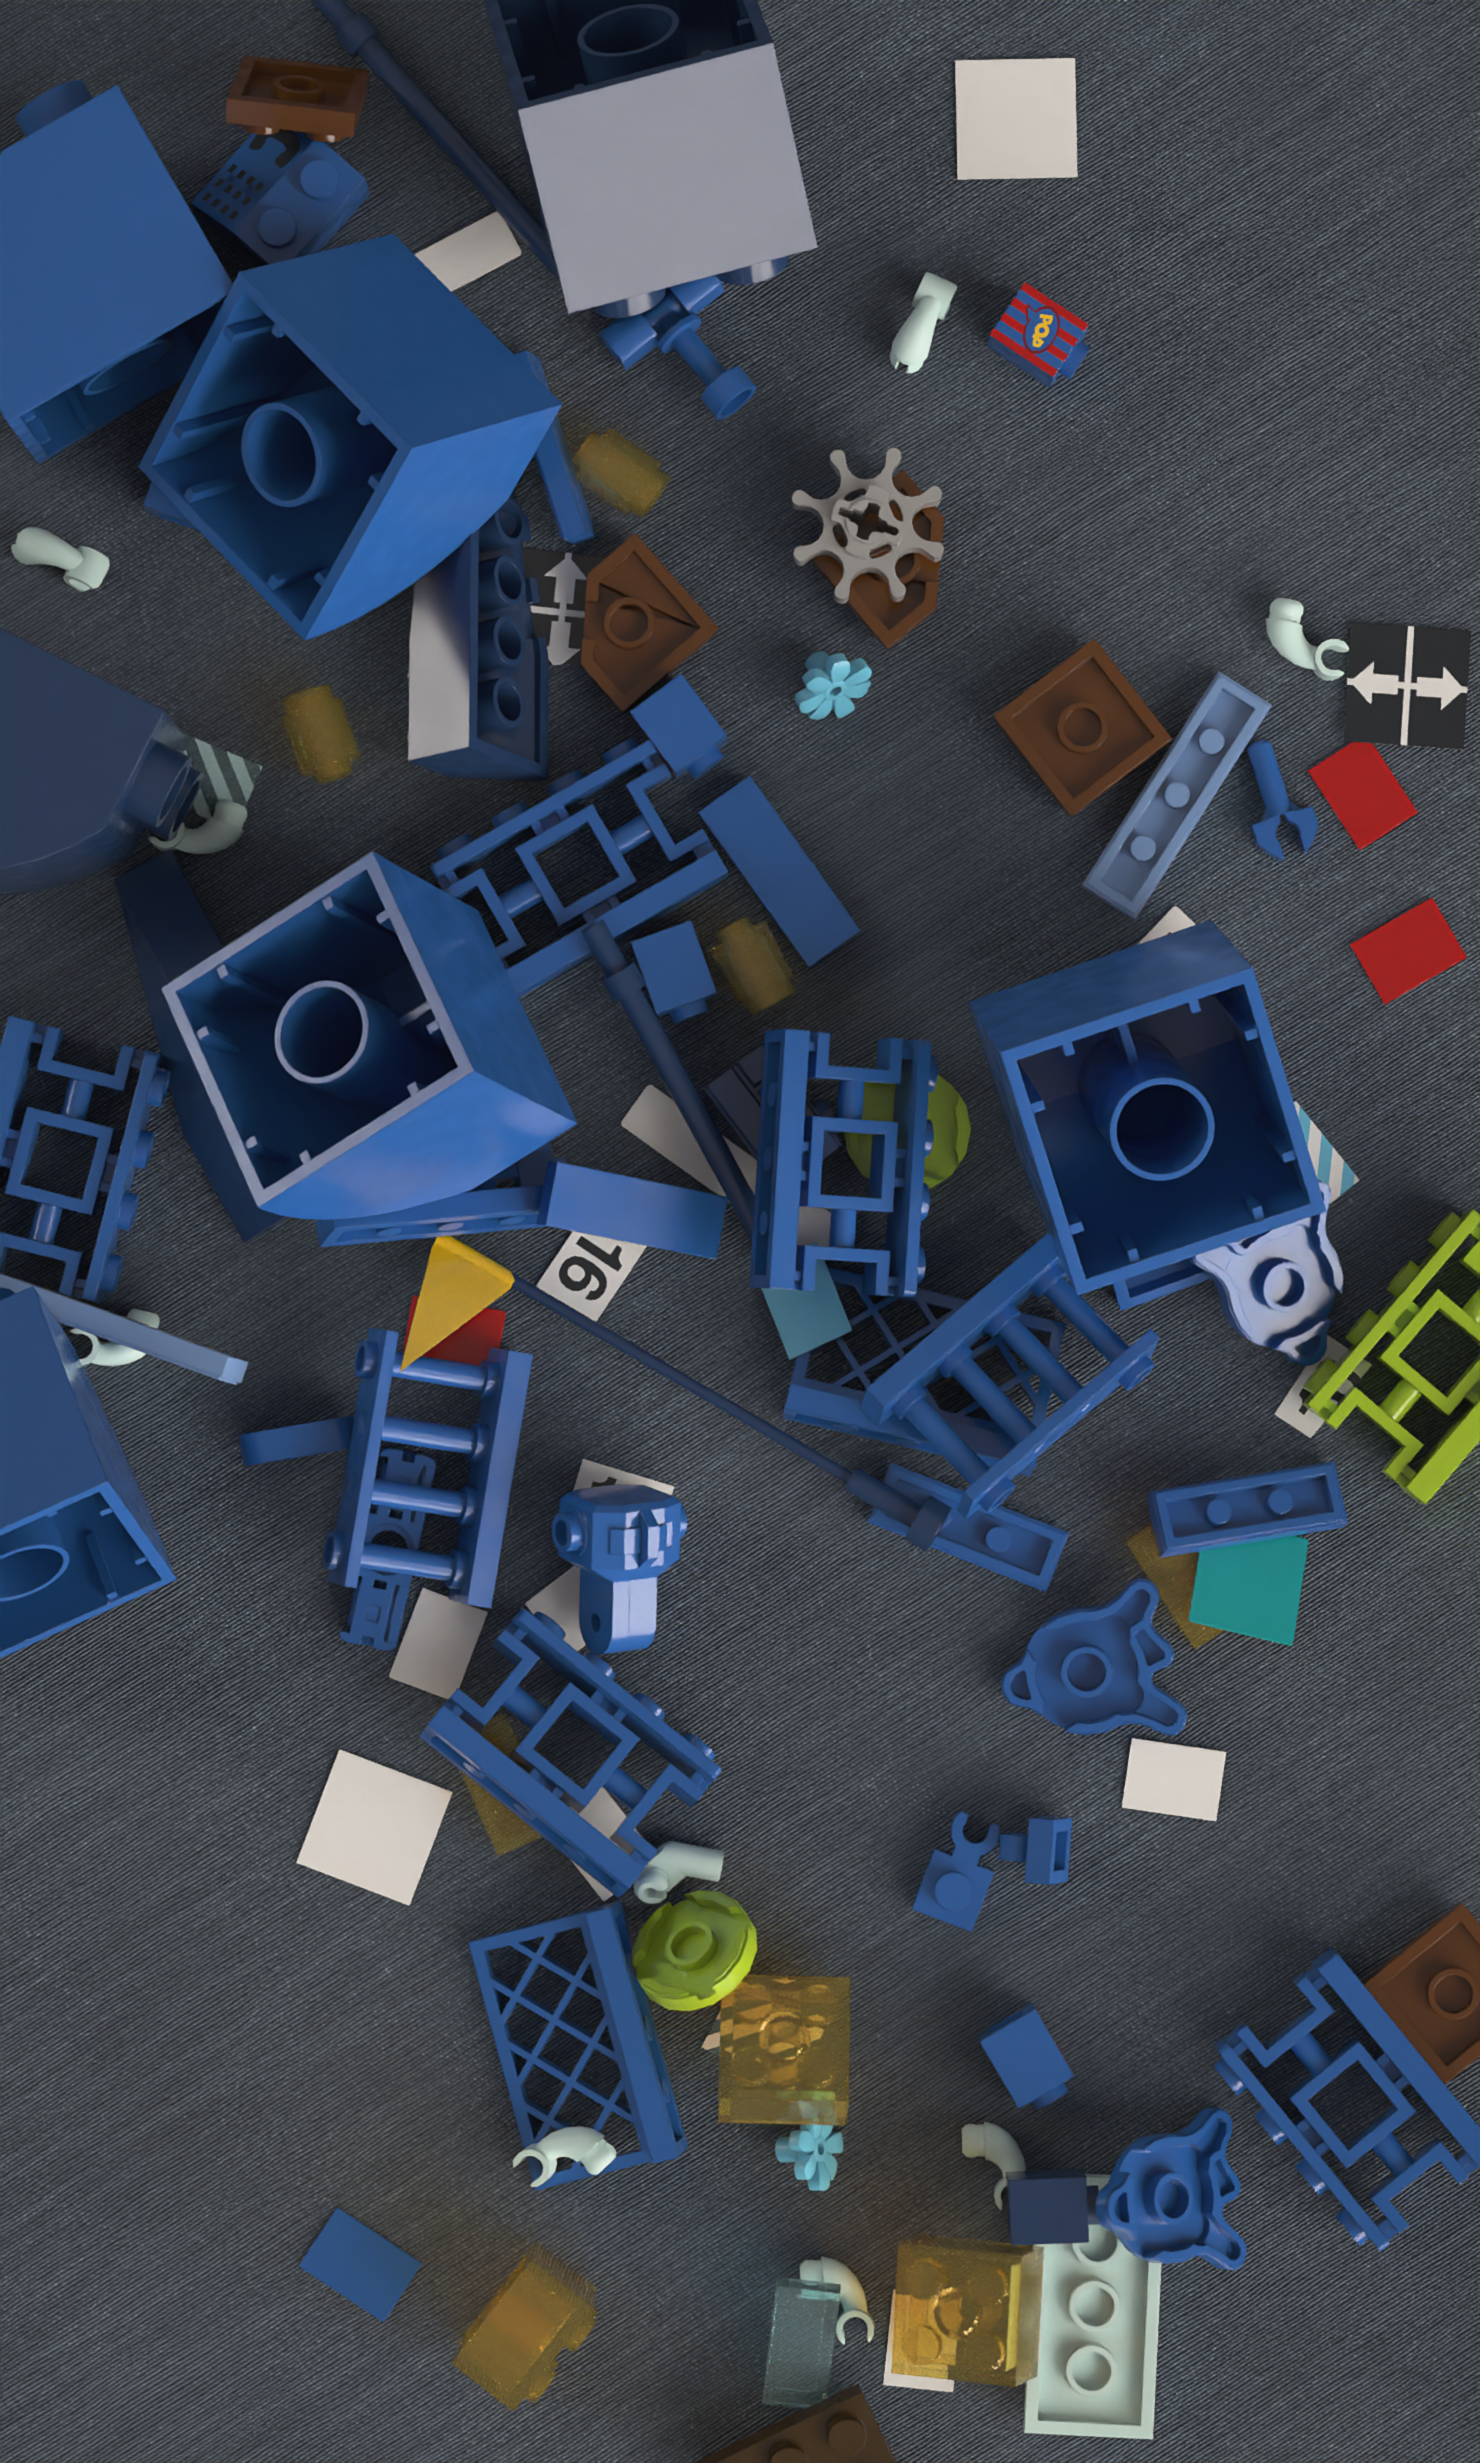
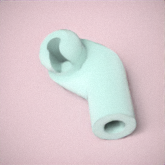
M675 1841L665 1842L657 1848L658 1852L645 1866V1869L633 1884L634 1892L642 1902L656 1904L663 1901L667 1896L666 1893L686 1876L719 1882L725 1851Z

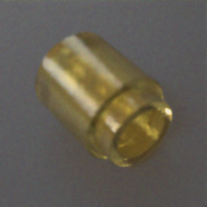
M610 428L603 436L593 431L584 441L572 463L580 468L575 479L577 482L624 515L631 511L641 519L652 509L671 479L669 475L659 469L661 466L659 460L613 428Z
M323 685L310 688L284 699L282 703L286 715L281 720L301 777L314 776L316 783L320 785L352 774L353 770L350 763L359 759L361 754L341 698H334L331 686Z
M747 916L715 934L720 945L713 948L710 952L738 1005L745 1003L751 1016L768 1009L796 993L790 980L795 974L766 921L754 926L750 917Z

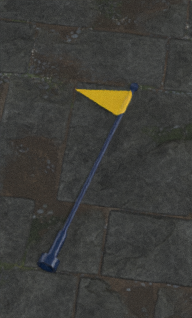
M429 1237V1239L434 1241V1244L432 1245L400 1372L508 1292L510 1288H514L847 1483L844 1490L909 1527L910 1529L904 1540L925 1552L928 1551L949 1516L952 1508L931 1495L922 1506L858 1467L854 1472L848 1470L515 1275L507 1268L454 1237Z

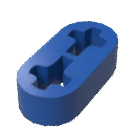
M354 1415L238 1435L243 1467L349 1449Z

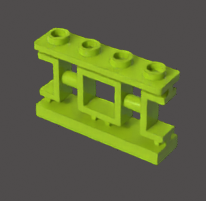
M1474 1209L1465 1211L1460 1218L1451 1211L1440 1222L1427 1239L1435 1248L1419 1266L1412 1260L1403 1266L1386 1287V1290L1393 1295L1392 1299L1378 1315L1371 1309H1368L1345 1335L1344 1338L1353 1345L1337 1364L1327 1357L1303 1385L1311 1394L1302 1405L1320 1417L1331 1429H1337L1356 1407L1401 1446L1381 1471L1400 1485L1399 1488L1418 1504L1428 1503L1480 1441V1354L1445 1395L1399 1357L1400 1353L1437 1310L1480 1346V1287L1462 1309L1439 1289L1433 1290L1419 1307L1412 1302L1467 1236H1470L1474 1243L1458 1261L1480 1279V1214ZM1385 1333L1392 1337L1391 1341L1376 1358L1396 1374L1401 1381L1379 1407L1356 1387H1351L1337 1404L1330 1400L1332 1395ZM1420 1397H1423L1444 1416H1449L1464 1398L1470 1404L1415 1469H1411L1408 1463L1424 1445L1399 1424L1400 1420Z

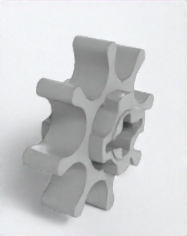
M890 448L887 451L885 467L882 472L875 478L867 480L859 479L852 475L847 468L845 453L842 450H834L830 454L829 464L840 480V488L836 494L823 500L814 499L802 490H797L792 495L793 509L813 513L822 522L823 533L817 541L795 548L793 560L796 565L804 566L816 556L826 555L836 559L843 570V578L834 590V600L839 604H844L848 601L850 585L853 580L860 574L868 572L876 573L883 577L888 584L890 599L893 602H900L904 599L906 588L896 576L895 564L898 559L912 552L920 553L933 562H938L942 558L943 545L940 542L926 541L920 538L912 525V519L918 511L940 504L942 491L938 486H932L923 494L915 497L904 496L898 492L892 481V474L901 461V452L897 448ZM864 494L863 496L852 501H846L852 496ZM890 505L896 507L902 521L894 517ZM867 512L874 513L878 516L877 527L886 532L873 531L868 540L860 539L857 537L858 525L849 520L862 521ZM833 531L841 535L845 547H841L838 544ZM889 551V553L881 557L874 559L870 558L871 556H874L880 552Z

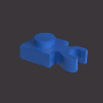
M960 1810L954 1816L950 1827L951 1837L955 1844L952 1853L949 1854L933 1848L911 1908L914 1911L972 1932L994 1875V1870L981 1866L978 1862L981 1855L990 1852L997 1844L1000 1836V1827L997 1823L991 1822L987 1829V1834L982 1840L977 1842L969 1841L963 1834V1827L967 1822L968 1813Z

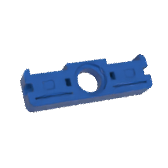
M386 1448L380 1453L379 1456L388 1457L389 1459L388 1463L382 1462L379 1479L433 1488L437 1471V1462L434 1458L394 1448ZM373 1504L372 1508H376L377 1512H369L364 1542L372 1543L373 1538L378 1533L390 1530L399 1533L405 1539L407 1549L419 1551L427 1513ZM360 1568L359 1576H362V1579L358 1580L357 1588H354L346 1623L351 1628L350 1631L341 1630L340 1636L348 1643L372 1646L375 1649L384 1651L392 1650L399 1641L413 1576Z

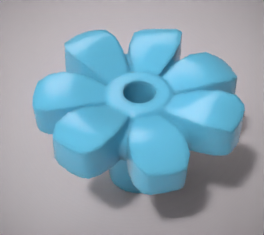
M818 651L806 660L805 665L808 672L802 676L806 688L798 692L794 700L800 711L806 713L810 719H823L830 713L831 709L837 718H842L855 710L851 698H861L867 693L871 685L869 678L872 671L862 658L855 659L849 663L842 653L829 656L825 651Z
M818 2108L803 2110L800 2114V2130L791 2131L790 2137H779L775 2144L777 2160L781 2163L795 2162L794 2172L796 2179L807 2180L809 2190L825 2191L829 2188L830 2181L834 2180L838 2166L837 2160L832 2154L843 2152L841 2131L831 2132L833 2128L831 2115L825 2109L819 2110Z

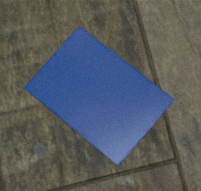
M337 2207L299 2267L382 2322H385L423 2263Z

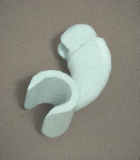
M925 273L911 305L915 309L905 321L892 343L889 357L895 369H897L900 362L908 365L906 374L914 373L922 367L923 362L928 357L937 318L944 320L950 308V302L957 290V285L935 274Z
M38 527L23 529L17 533L16 544L11 545L12 553L20 563L25 565L46 564L66 570L63 576L64 581L79 592L98 588L109 569L108 557L97 550L85 546H80L76 549L53 533Z
M1286 598L1275 599L1270 605L1269 618L1265 620L1268 637L1276 650L1293 664L1312 669L1323 680L1333 681L1340 678L1344 672L1326 668L1322 663L1321 655L1325 650H1334L1341 653L1348 652L1349 647L1347 644L1339 639L1326 640L1318 647L1309 644L1304 637L1303 626L1300 624V618L1304 611L1302 604Z
M222 799L216 803L215 813L212 818L209 817L202 826L188 829L182 822L176 837L171 841H160L152 836H148L153 846L160 851L178 849L192 854L215 853L225 850L234 844L243 834L244 830L242 827L247 818V810L238 803Z
M132 1309L127 1315V1318L158 1328L160 1323L157 1314ZM76 1328L69 1331L75 1334H84L92 1341L93 1348L91 1354L87 1358L79 1359L82 1365L93 1363L101 1366H119L134 1362L146 1355L143 1352L112 1341H99L98 1336Z
M985 2121L984 2124H967L962 2128V2153L969 2158L985 2157V2160L999 2166L1003 2178L995 2186L994 2198L996 2205L1002 2210L1001 2191L1006 2186V2172L1026 2171L1024 2157L1016 2141L1009 2132L1000 2126Z
M582 2126L566 2127L550 2133L539 2143L531 2144L523 2149L514 2158L513 2167L520 2164L527 2156L538 2158L542 2163L543 2172L530 2185L531 2187H538L556 2171V2159L559 2157H569L576 2162L581 2161L590 2174L598 2175L616 2158V2150L604 2140L605 2135L595 2129Z
M822 2256L821 2260H805L800 2265L802 2291L807 2294L824 2292L825 2295L839 2300L843 2306L844 2312L838 2318L836 2326L839 2341L845 2345V2333L843 2330L845 2321L852 2317H859L867 2324L868 2342H870L874 2336L875 2324L873 2317L867 2311L864 2290L852 2271L838 2260Z

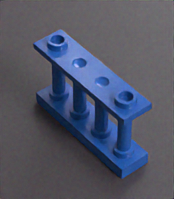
M1049 1233L866 1388L861 1409L877 1426L881 1425L893 1413L898 1419L906 1417L971 1485L964 1491L957 1509L965 1520L981 1506L987 1513L999 1506L1015 1489L1016 1486L1011 1480L1118 1386L1122 1385L1127 1391L1131 1390L1155 1366L1151 1357L1160 1339L1159 1336L1150 1329L1129 1347L1080 1295L1077 1296L1073 1287L1064 1279L1066 1272L1063 1269ZM1033 1293L1039 1299L1046 1296L1110 1363L1108 1367L1085 1387L1070 1374L1018 1319L1021 1312L1016 1307ZM986 1333L993 1339L1000 1336L1064 1403L1062 1407L1039 1427H1036L971 1359L974 1352L970 1347ZM940 1373L946 1379L953 1376L1016 1442L1017 1446L993 1467L989 1468L924 1399L927 1396V1392L923 1387Z
M369 1327L367 1340L363 1339L360 1341L354 1361V1373L357 1378H360L336 1529L328 1533L323 1547V1567L329 1570L327 1581L345 1587L357 1588L360 1568L444 1580L446 1587L450 1588L449 1600L466 1605L491 1608L533 1354L490 1347L488 1360H483L480 1365L421 1356L400 1372L404 1353L396 1351L399 1332ZM396 1377L476 1390L477 1396L481 1398L478 1422L473 1423L470 1428L385 1415L391 1378ZM381 1440L464 1453L466 1459L471 1461L467 1486L461 1487L459 1492L375 1479ZM374 1504L455 1517L456 1523L461 1524L457 1549L451 1550L449 1555L364 1542L370 1505Z

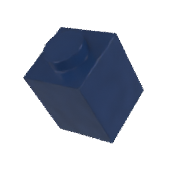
M1083 2169L1006 2172L1008 2237L1011 2246L1089 2242L1088 2225H1100L1096 2215V2199L1099 2194L1098 2185L1087 2186V2178Z

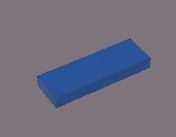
M527 350L515 354L514 356L550 391L540 358ZM557 414L534 456L560 537L570 543L580 545L597 539V535Z
M751 776L745 778L698 812L702 821L808 969L861 932Z
M548 1161L536 1224L716 1260L728 1198L726 1196L562 1162Z
M1334 1461L1150 1491L1146 1496L1159 1558L1343 1528L1348 1523Z
M890 1463L883 1483L922 1506L931 1495L952 1508L930 1547L1047 1592L1068 1538V1532L1000 1505L989 1513L981 1506L965 1520L957 1511L964 1491ZM875 1507L872 1508L867 1521L904 1537L910 1529Z

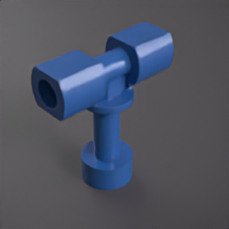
M715 275L666 288L667 292L664 298L656 306L634 316L618 318L599 333L604 346L625 371L656 346L663 354L676 349L707 386L701 396V400L718 420L725 419L738 411L750 400L756 391V385L741 367L737 366L726 370L695 333L701 325V319L697 316V313L724 293L722 282Z

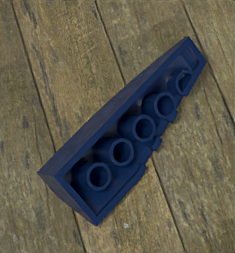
M521 476V478L519 479V481H518L517 484H519V483L522 482V480H523L522 476ZM514 490L508 500L475 533L470 534L460 547L414 584L409 640V668L407 672L409 684L408 761L447 777L523 781L548 779L549 657L546 637H535L530 605L540 603L537 578H526L521 548L522 543L532 540L528 515H524L521 506L515 500Z
M165 850L114 880L161 1055L163 1056L164 1066L166 1070L171 1071L169 1084L182 1132L243 1242L247 1243L291 1217L277 1215L257 1207L161 990L162 987L225 947L172 850Z

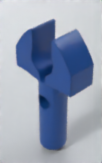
M1268 740L1256 741L1249 745L1247 752L1266 810L1261 821L1251 825L1250 830L1255 846L1266 855L1281 862L1284 859L1281 845L1276 838V829L1280 824L1279 817L1282 816L1286 823L1294 826L1297 830L1302 854H1305L1313 843L1318 828V821L1313 806L1301 809L1289 801L1271 742Z

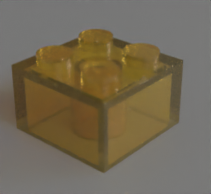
M746 1975L733 1992L721 1999L718 2123L847 2126L851 1977Z
M923 2234L898 2243L891 2373L1016 2387L1037 2377L1044 2247L1030 2245L1011 2246V2243Z
M536 2241L458 2341L451 2364L513 2412L524 2398L534 2404L557 2374L554 2369L559 2362L554 2358L564 2346L574 2352L597 2321L594 2317L598 2310L594 2308L597 2288Z

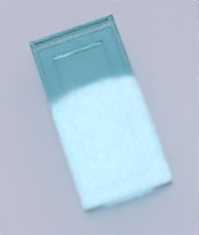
M777 2277L762 2392L763 2405L806 2409L827 2399L841 2284Z

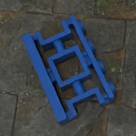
M635 738L620 743L601 756L606 765L586 777H583L579 769L572 771L546 788L551 797L528 809L524 801L519 802L491 819L495 827L494 830L474 841L469 833L463 834L436 851L440 861L431 865L430 869L442 890L459 900L479 889L507 937L508 941L496 947V950L519 998L593 956L590 947L581 933L588 926L604 919L613 938L617 942L728 878V870L717 851L712 847L704 830L701 829L679 843L674 844L645 792L671 778L670 771L651 740L640 746ZM640 767H644L645 774L626 784L628 793L641 813L640 816L610 833L593 804L569 816L566 811L567 809ZM589 825L617 873L618 878L564 908L534 856ZM534 831L536 835L534 838L515 848L517 855L531 877L527 881L498 897L482 868L461 880L456 876V873L527 832ZM653 837L656 839L670 865L692 853L697 860L622 904L618 901L617 896L638 885L622 855ZM543 900L560 929L583 916L587 924L509 968L506 960L527 949L525 942L511 920L512 918Z
M8 1016L0 1048V1185L5 1167L10 1168L5 1194L38 1203L28 1239L0 1232V1274L3 1273L9 1248L65 1261L66 1265L59 1293L101 1303L104 1291L114 1293L118 1285L123 1265V1256L116 1255L114 1252L120 1229L130 1231L135 1219L139 1194L131 1193L130 1189L136 1167L146 1169L148 1166L155 1132L147 1131L146 1127L151 1107L161 1108L163 1106L171 1071L162 1069L163 1056L159 1053L144 1051L126 1045L121 1047L114 1075L58 1062L57 1058L64 1035L63 1030ZM39 1044L42 1045L37 1070L69 1078L62 1110L59 1115L27 1107L21 1131H17L15 1126L35 1048ZM133 1069H138L140 1074L119 1156L112 1155L118 1130L85 1121L94 1085L128 1093ZM41 1124L98 1138L82 1200L25 1185ZM102 1192L109 1193L87 1280H84L80 1276L86 1253L53 1245L62 1209L96 1217Z
M794 1029L765 1031L749 1287L814 1291L816 1259L864 1262L863 1295L913 1298L916 1296L917 1285L922 1283L926 1269L925 1252L922 1247H919L921 1221H924L927 1217L930 1205L929 1188L926 1183H923L925 1157H928L932 1150L934 1140L933 1124L930 1119H927L928 1095L933 1092L938 1075L937 1060L934 1055H931L932 1045L930 1040L878 1039L877 1068L871 1069L828 1065L830 1033ZM807 1078L839 1081L837 1118L805 1116ZM864 1083L895 1084L893 1122L862 1120ZM824 1131L872 1135L869 1198L820 1194ZM799 1207L831 1209L829 1247L797 1245ZM857 1211L888 1212L885 1250L854 1249Z
M522 1608L492 1645L494 1649L512 1662L516 1668L483 1708L457 1688L419 1737L619 1898L632 1886L645 1869V1866L658 1852L655 1847L637 1834L634 1829L667 1788L691 1808L720 1774L722 1769L712 1761L715 1758V1754L706 1743L690 1733H685L681 1736L663 1721L665 1718L664 1711L653 1700L639 1692L632 1696L614 1682L613 1679L616 1674L606 1662L590 1652H585L582 1656L563 1640L566 1633L553 1619L538 1611L532 1615ZM539 1658L570 1682L548 1709L518 1686ZM501 1705L531 1729L509 1758L479 1734ZM566 1707L616 1747L583 1789L533 1749ZM639 1739L670 1763L648 1790L618 1767ZM601 1787L631 1810L609 1839L578 1815L589 1804Z
M1330 1947L1311 1963L1313 1967L1304 1974L1301 1973L1293 1980L1313 2006L1264 2046L1244 2022L1240 2023L1225 2039L1222 2037L1213 2044L1223 2057L1213 2066L1237 2096L1247 2088L1263 2106L1254 2117L1278 2146L1288 2138L1304 2157L1295 2167L1314 2191L1320 2196L1329 2188L1345 2208L1335 2216L1359 2246L1370 2238L1377 2248L1382 2251L1390 2244L1389 2240L1398 2232L1401 2234L1410 2226L1390 2202L1393 2197L1438 2160L1459 2185L1468 2179L1469 2174L1477 2167L1480 2169V2127L1343 1959ZM1328 1984L1380 2047L1381 2051L1375 2056L1371 2057L1363 2045L1354 2038L1330 2057L1310 2033L1311 2030L1335 2012L1318 1992L1324 1985ZM1248 2048L1264 2068L1268 2067L1288 2049H1291L1310 2072L1309 2076L1286 2094L1302 2113V2116L1293 2123L1240 2059L1239 2055ZM1357 2060L1394 2106L1344 2146L1308 2100ZM1407 2084L1411 2085L1463 2149L1453 2157L1436 2137L1411 2157L1392 2134L1393 2130L1416 2112L1400 2092ZM1328 2149L1333 2151L1346 2169L1372 2149L1392 2174L1367 2193L1384 2214L1378 2220L1372 2221L1320 2157Z

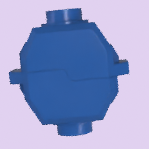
M617 1484L581 1488L565 1494L559 1500V1514L553 1519L552 1537L558 1549V1556L580 1569L579 1625L582 1638L592 1653L601 1655L640 1650L649 1647L652 1643L656 1631L657 1577L680 1559V1538L684 1536L687 1529L685 1509L674 1496L645 1485Z

